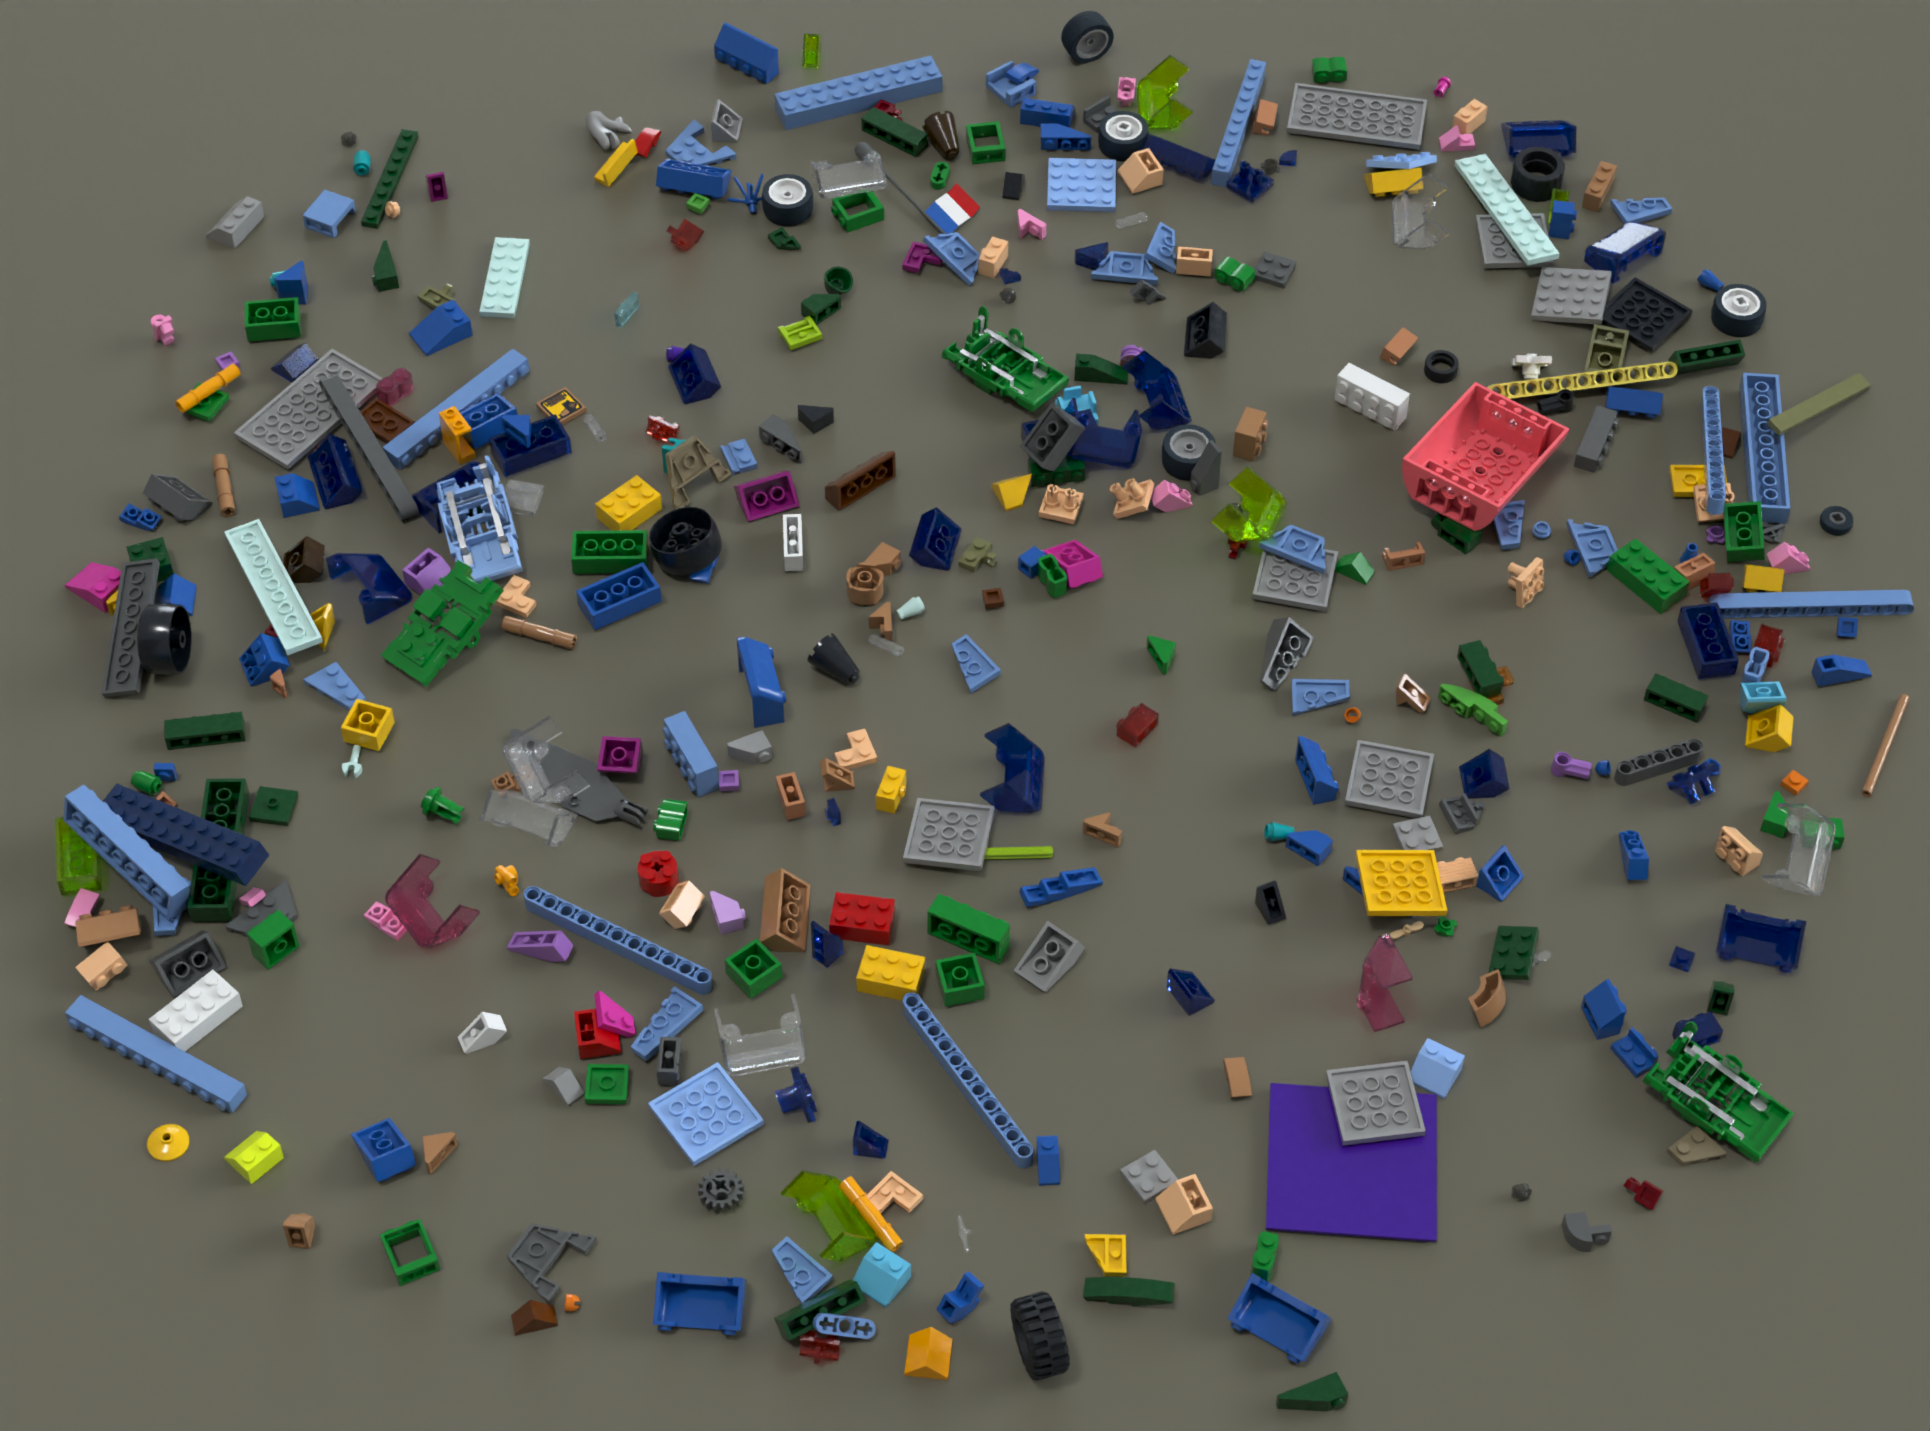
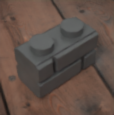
M660 1037L657 1064V1080L659 1085H679L682 1055L681 1038Z

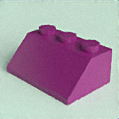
M784 470L734 486L738 503L748 522L800 506L790 471Z

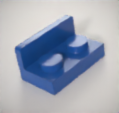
M1634 1027L1629 1029L1627 1036L1611 1044L1610 1049L1635 1078L1650 1071L1657 1063L1658 1054L1656 1050L1648 1045L1643 1035L1637 1032Z

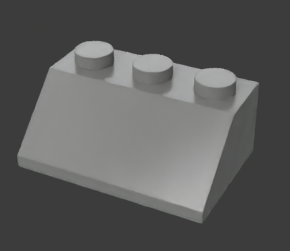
M248 196L236 202L206 234V237L235 249L264 218L262 202Z

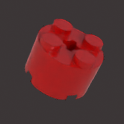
M667 850L652 851L641 855L637 866L640 888L644 892L650 893V896L653 897L669 895L679 882L675 858Z

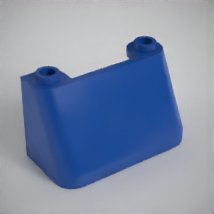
M657 1272L653 1325H658V1330L671 1331L672 1326L723 1330L725 1335H736V1331H741L747 1279L675 1275Z
M1253 1273L1227 1318L1232 1321L1231 1326L1240 1332L1243 1329L1248 1330L1288 1353L1287 1358L1297 1364L1300 1361H1306L1332 1320L1325 1313Z

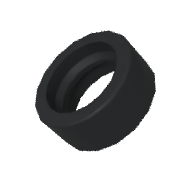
M1445 350L1431 352L1425 360V375L1436 383L1453 381L1458 372V358L1453 353ZM1445 363L1451 369L1446 371L1437 370L1432 367V364Z

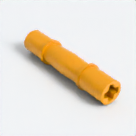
M232 363L222 371L217 372L214 377L176 400V407L181 413H184L195 405L200 404L201 400L241 375L240 370Z
M852 1176L842 1181L838 1187L851 1202L850 1204L856 1207L862 1218L873 1229L875 1236L879 1238L886 1249L891 1252L896 1251L903 1244V1241L893 1230L891 1224L885 1221L878 1209L866 1197L867 1193L861 1189Z

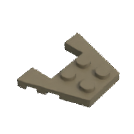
M697 436L690 437L665 454L674 510L683 508L691 503L683 486L707 469H710L715 482L718 483L731 475V472L722 465L719 459H716L710 453L711 451Z

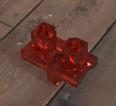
M650 415L648 417L646 433L651 434L652 439L656 441L662 439L668 442L669 438H677L680 430L679 424H670L661 416L654 417Z
M808 1331L806 1335H801L799 1355L814 1357V1364L817 1365L820 1363V1358L838 1361L840 1351L838 1335L829 1334L826 1338H820L815 1331Z

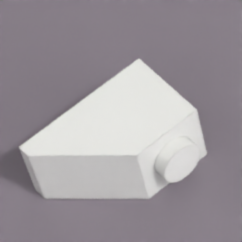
M481 1012L458 1036L464 1053L468 1054L495 1044L507 1030L501 1015Z

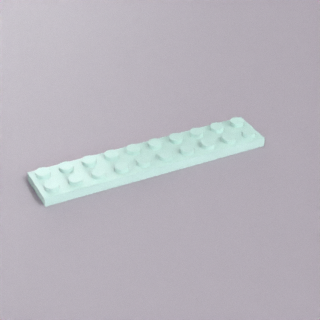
M1486 154L1455 160V168L1527 266L1559 259L1558 250Z
M257 519L224 531L228 543L287 656L322 643V636L260 520Z

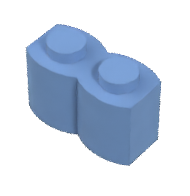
M1754 647L1751 650L1741 683L1761 682L1769 659L1768 650Z

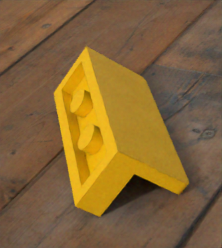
M631 139L628 143H621L594 176L596 182L607 187L613 183L638 153L635 140Z

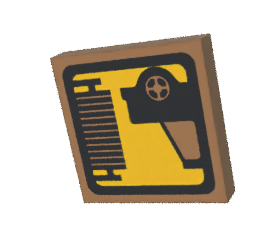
M566 387L536 403L537 408L557 428L587 412L586 407Z

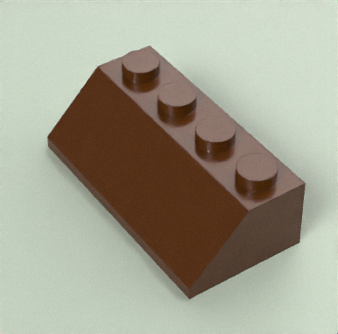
M881 452L862 465H858L852 471L843 474L837 480L830 482L825 486V499L835 509L840 511L895 478V452Z

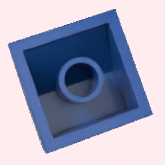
M293 473L274 477L283 518L320 511L313 481Z

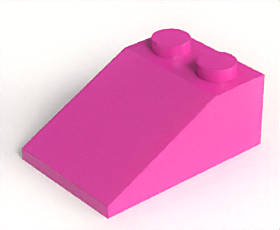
M1077 540L1043 550L1046 555L1052 554L1057 559L1059 567L1067 575V586L1069 588H1077L1081 584L1095 582L1103 577L1100 556Z
M91 562L66 583L65 588L106 613L109 611L106 601L118 590L121 571L115 567Z

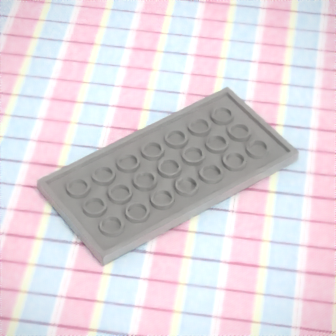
M1295 83L1287 133L1420 150L1427 100Z
M331 349L236 430L234 436L284 468L290 469L341 424V421L321 390L320 379L337 374L358 408L386 385L385 379Z

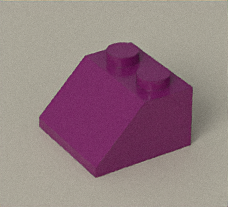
M602 736L597 772L636 774L641 767L643 755L641 738Z

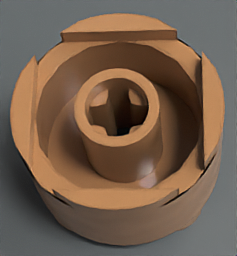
M862 562L847 571L846 589L849 601L859 605L874 606L878 604L884 593L883 572L878 569V566L873 563Z

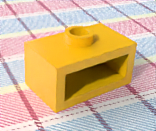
M1745 564L1742 587L1746 588L1747 592L1757 593V590H1765V593L1781 592L1784 569Z
M887 766L876 794V810L895 814L901 797L905 795L906 770Z

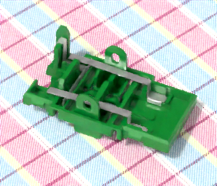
M982 305L978 310L977 319L973 321L972 333L968 334L966 338L968 342H965V348L960 349L956 346L957 342H953L942 351V358L956 364L959 371L963 369L964 374L974 379V385L986 393L992 394L993 392L997 393L1000 391L1002 397L1004 395L1006 397L1009 396L1017 401L1019 405L1033 412L1064 388L1069 382V377L1044 363L1042 356L1025 347L1024 337L1018 329L1011 328L1008 336L1000 331L994 333L987 328L989 312Z
M1689 1021L1666 1052L1674 1058L1673 1062L1665 1071L1659 1068V1063H1656L1642 1082L1651 1086L1659 1093L1661 1092L1665 1102L1671 1099V1106L1681 1113L1680 1116L1693 1126H1698L1711 1135L1717 1132L1719 1134L1717 1136L1719 1141L1721 1138L1723 1140L1726 1139V1141L1738 1148V1151L1755 1163H1758L1795 1113L1776 1101L1768 1093L1760 1089L1762 1084L1742 1070L1743 1064L1737 1057L1731 1054L1723 1057L1709 1046L1705 1045L1702 1048L1692 1039L1698 1027L1693 1021ZM1715 1066L1709 1073L1704 1084L1695 1081L1697 1078H1699L1702 1081L1703 1078L1707 1075V1073L1711 1070V1068ZM1738 1083L1739 1085L1728 1098V1100H1730L1731 1103L1727 1104L1725 1101L1726 1097L1730 1094V1092ZM1691 1085L1702 1088L1707 1093L1706 1097L1704 1098L1698 1094L1700 1091L1698 1089L1694 1092L1695 1089ZM1690 1096L1691 1098L1688 1100L1686 1105H1683ZM1712 1097L1719 1100L1726 1110L1717 1108L1709 1101ZM1715 1113L1716 1115H1715V1116L1712 1118V1120L1708 1123V1121L1710 1120V1118H1711V1117L1713 1116V1114Z

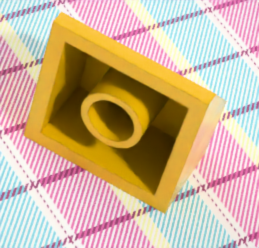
M1781 704L1749 715L1745 746L1770 752H1777L1791 747L1794 717Z

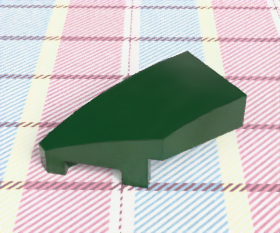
M783 227L768 234V239L777 249H801V245L795 237H790Z

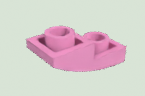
M80 888L64 924L76 928L75 921L80 919L79 915L94 913L100 894Z
M377 901L364 914V918L397 941L410 928L409 922L394 915L392 909Z

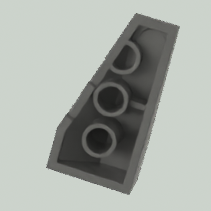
M1289 617L1274 619L1267 634L1260 682L1272 691H1275L1286 679L1289 671L1295 668L1301 657L1308 653L1314 638Z

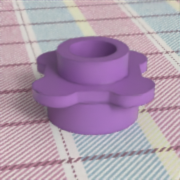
M1712 526L1706 530V533H1708L1706 540L1708 542L1724 543L1725 538L1723 535L1725 531L1723 528Z

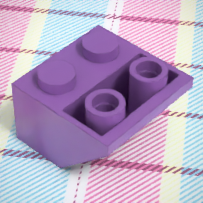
M427 548L402 569L405 585L420 595L426 589L431 590L435 584L441 586L440 577L444 578L452 570L443 557L430 548Z

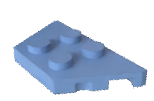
M958 232L938 234L937 237L931 238L929 235L925 236L923 242L967 285L971 286L978 269L980 253Z
M1110 251L1106 259L1099 263V268L1091 273V279L1138 283L1142 279L1150 285H1158V277H1155L1151 264L1144 257L1145 254Z
M1568 519L1566 525L1577 551L1580 553V558L1588 577H1592L1607 567L1610 555L1618 550L1608 526L1593 525L1587 522L1581 525L1573 523L1572 519Z
M1289 525L1282 531L1274 533L1269 540H1262L1259 543V548L1323 574L1325 573L1324 537L1294 525Z

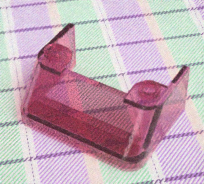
M419 854L387 891L385 900L417 944L424 948H432L461 936L481 912L459 904L444 922L427 900L433 891V882L429 875L441 862L439 859Z
M1386 933L1378 936L1366 956L1364 964H1362L1363 971L1359 995L1356 999L1359 1009L1364 1011L1374 1032L1404 1023L1405 1020L1388 988L1413 979L1391 936Z

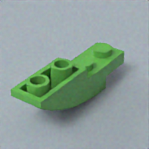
M1449 684L1440 685L1438 698L1453 708L1456 713L1466 719L1471 715L1474 716L1477 721L1482 722L1500 737L1506 733L1508 720L1497 713L1499 707L1497 704L1471 690Z

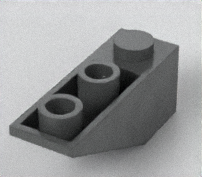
M772 414L759 426L760 439L801 464L802 449L786 421Z

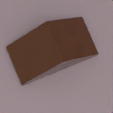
M1726 427L1722 428L1723 457L1733 459L1741 431Z
M529 1300L511 1315L515 1336L558 1326L554 1305Z

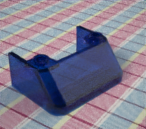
M1145 350L1122 366L1124 370L1134 376L1136 388L1146 393L1150 408L1141 413L1139 417L1147 422L1152 429L1174 428L1186 425L1192 421L1178 379L1172 370Z
M1072 398L1065 411L1075 417L1085 427V430L1068 454L1076 459L1124 468L1132 467L1136 460L1142 434L1138 410H1134L1123 428L1124 431L1093 425L1092 418L1087 413L1078 412L1076 398Z
M470 462L412 495L419 513L439 534L442 533L439 512L432 506V504L438 502L436 483L455 478L460 488L465 487L466 482L470 484L477 479L473 467L479 466L480 462Z
M1010 723L985 733L984 737L997 746L996 758L1005 766V780L1003 783L981 792L980 796L1001 812L1035 813L1041 810L1045 761L1043 751Z

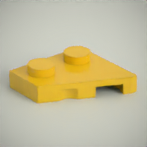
M1085 1234V1243L1104 1276L1126 1277V1235Z

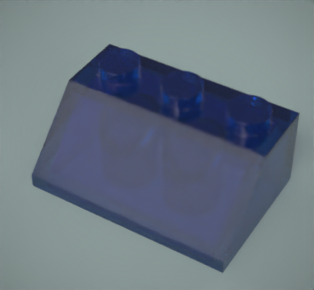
M690 343L668 366L684 404L709 399L722 387L706 350Z
M937 507L922 514L909 556L922 567L945 571L950 570L962 528Z

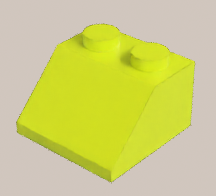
M260 1131L254 1132L224 1157L250 1184H253L284 1158L280 1144L267 1132Z

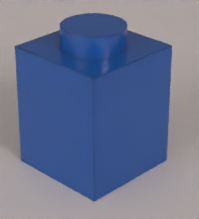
M1033 546L1018 557V569L1029 579H1032L1038 575V558L1045 556V552Z

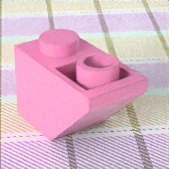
M1163 480L1153 489L1151 495L1154 507L1164 512L1193 506L1190 493L1186 489L1177 487L1174 483Z
M1783 542L1767 553L1771 566L1784 569V574L1810 570L1809 558L1804 552H1799L1794 545L1790 546L1788 543Z

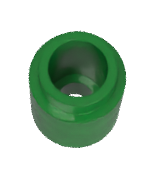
M136 771L131 778V785L135 789L150 795L158 793L162 786L159 777L145 771Z

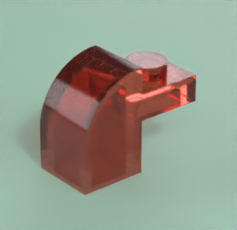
M686 219L683 220L678 230L672 226H669L667 232L671 234L670 242L684 251L696 245L704 233L702 229Z

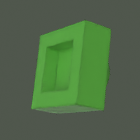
M695 193L686 203V208L701 214L710 204V199Z

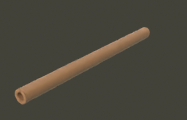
M1901 694L1863 787L1862 795L1865 797L1871 796L1910 699L1906 694Z

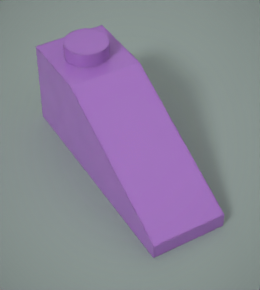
M561 930L515 932L507 949L549 962H561L567 960L574 945Z

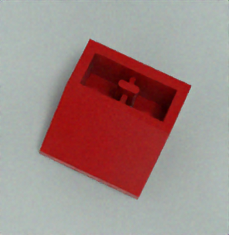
M596 1009L574 1011L580 1059L621 1054L619 1034L598 1027Z

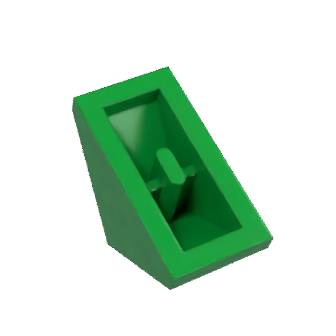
M1361 552L1342 556L1335 567V572L1364 585H1367L1375 573V570Z
M1152 635L1147 636L1146 649L1161 673L1165 675L1175 656L1176 643Z

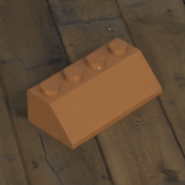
M783 868L765 877L760 942L773 951L804 952L806 949L811 885Z

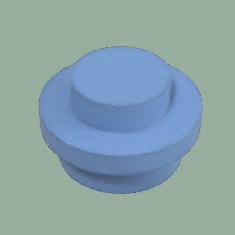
M1539 521L1533 526L1532 533L1535 537L1544 539L1549 537L1551 529L1548 523Z

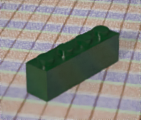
M875 107L870 109L861 118L862 131L914 157H917L928 146L927 133Z
M1740 339L1674 351L1668 360L1676 364L1678 369L1676 375L1739 364L1746 355Z
M231 712L164 720V738L167 749L175 750L245 742L243 713Z
M849 1279L778 1315L774 1320L782 1338L790 1341L813 1329V1319L817 1314L830 1313L841 1315L866 1301L858 1282ZM824 1317V1320H823V1321H820V1322H819V1325H821V1324L827 1322V1321L825 1320V1317Z

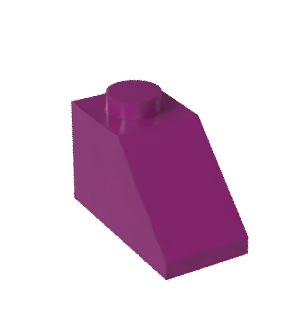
M444 172L426 175V184L431 202L448 199Z

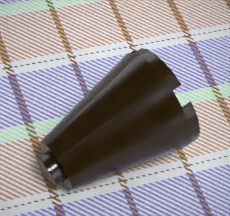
M945 111L943 114L936 112L928 116L924 121L925 125H922L924 132L928 134V137L944 158L954 159L959 153V144L953 113L950 111Z

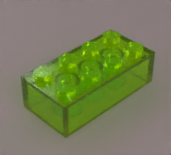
M63 817L55 818L57 884L61 895L77 894L80 888L89 891L102 890L100 855L63 821Z

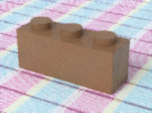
M1604 161L1600 162L1585 191L1582 208L1598 213L1614 182L1617 165Z

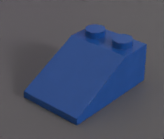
M454 300L435 308L409 332V336L426 356L473 335L471 320Z
M390 1118L351 1134L370 1173L377 1182L387 1180L395 1174L408 1171L416 1166L410 1143Z

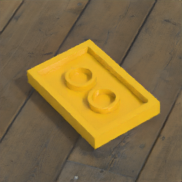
M1670 465L1669 472L1673 497H1694L1693 487L1695 485H1705L1704 465ZM1724 465L1725 483H1727V477H1726V471H1725V465Z

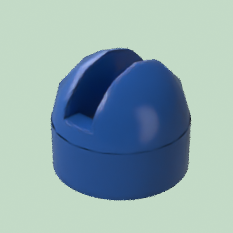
M1573 549L1567 550L1563 555L1564 561L1575 565L1579 562L1580 553Z
M1602 760L1595 766L1597 774L1601 776L1610 775L1611 766L1609 760Z

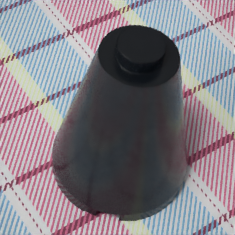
M833 633L831 637L827 635L821 639L813 648L815 651L813 656L810 654L807 661L811 665L847 685L850 683L854 684L860 677L858 675L860 670Z

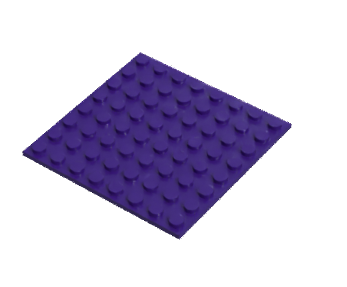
M1270 1083L1266 1230L1437 1242V1095L1416 1093L1426 1130L1425 1136L1342 1145L1329 1087Z

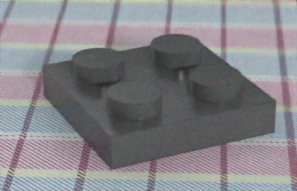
M1264 251L1254 269V280L1284 289L1296 267V261Z

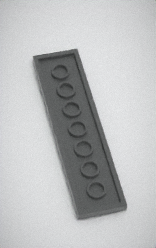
M157 558L122 563L101 693L105 698L140 693L143 667L138 655L137 629L143 610L147 605L154 603L160 565Z

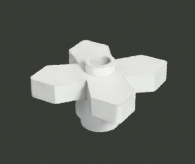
M1537 354L1516 355L1515 358L1511 359L1512 367H1522V375H1524L1525 380L1538 379L1540 367H1548V365L1552 364V356H1537Z

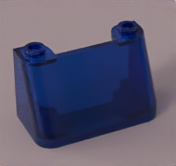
M1633 221L1627 222L1600 241L1589 245L1585 250L1584 262L1595 270L1612 271L1611 283L1614 284L1620 280L1618 277L1619 273L1622 270L1624 272L1627 271L1628 264L1647 252L1655 257L1661 255L1666 232L1658 227Z
M1725 904L1722 910L1716 953L1719 954V958L1731 960V957L1779 967L1780 971L1791 973L1792 970L1798 968L1807 921L1796 919V922L1790 921L1789 923V919L1786 918L1782 920L1745 912L1744 909H1740L1738 912L1735 909L1736 906Z

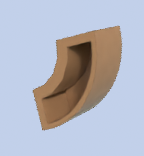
M1499 969L1481 976L1479 989L1468 998L1480 1027L1491 1023L1502 1011L1506 1002V989Z

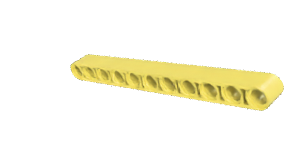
M1661 362L1492 384L1487 388L1491 390L1497 388L1499 394L1512 399L1558 393L1562 389L1573 391L1671 378L1677 374L1678 369L1673 362ZM1666 365L1670 368L1668 375L1664 372ZM1648 368L1653 370L1651 377L1647 374ZM1632 370H1634L1636 373L1634 379L1630 377V372ZM1615 372H1617L1619 375L1617 381H1614L1613 374ZM1598 374L1602 378L1599 384L1595 380ZM1581 376L1584 378L1582 386L1578 383V379ZM1563 379H1566L1567 386L1565 388L1561 386V381ZM1546 381L1550 383V388L1548 390H1545L1544 383ZM1529 383L1533 386V390L1530 393L1526 389ZM1512 385L1516 389V392L1513 395L1509 392V388Z

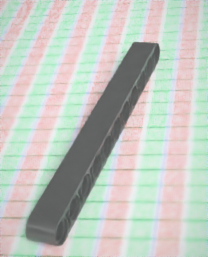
M334 374L320 379L319 384L322 392L399 519L403 521L418 515L419 510L414 499L339 376Z

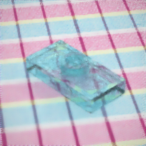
M632 292L620 304L614 313L615 326L621 328L640 306L638 293Z

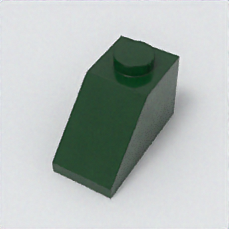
M813 294L801 302V315L803 317L810 316L816 325L841 309V296L839 294Z
M1713 981L1709 993L1707 1012L1727 1016L1735 992L1734 985L1723 981Z

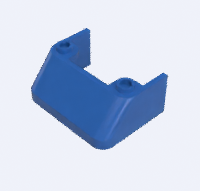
M745 636L736 638L739 673L744 672L750 692L754 728L783 723V703L786 702V695L780 689L772 661L774 659L773 648H769L768 644Z

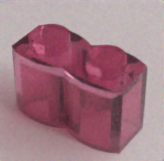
M403 367L395 370L390 377L380 380L376 384L378 399L392 406L400 398L409 395L414 390L412 374Z

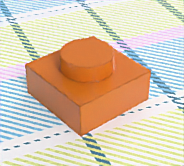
M1792 770L1781 781L1780 785L1797 796L1808 785L1809 780L1795 770Z

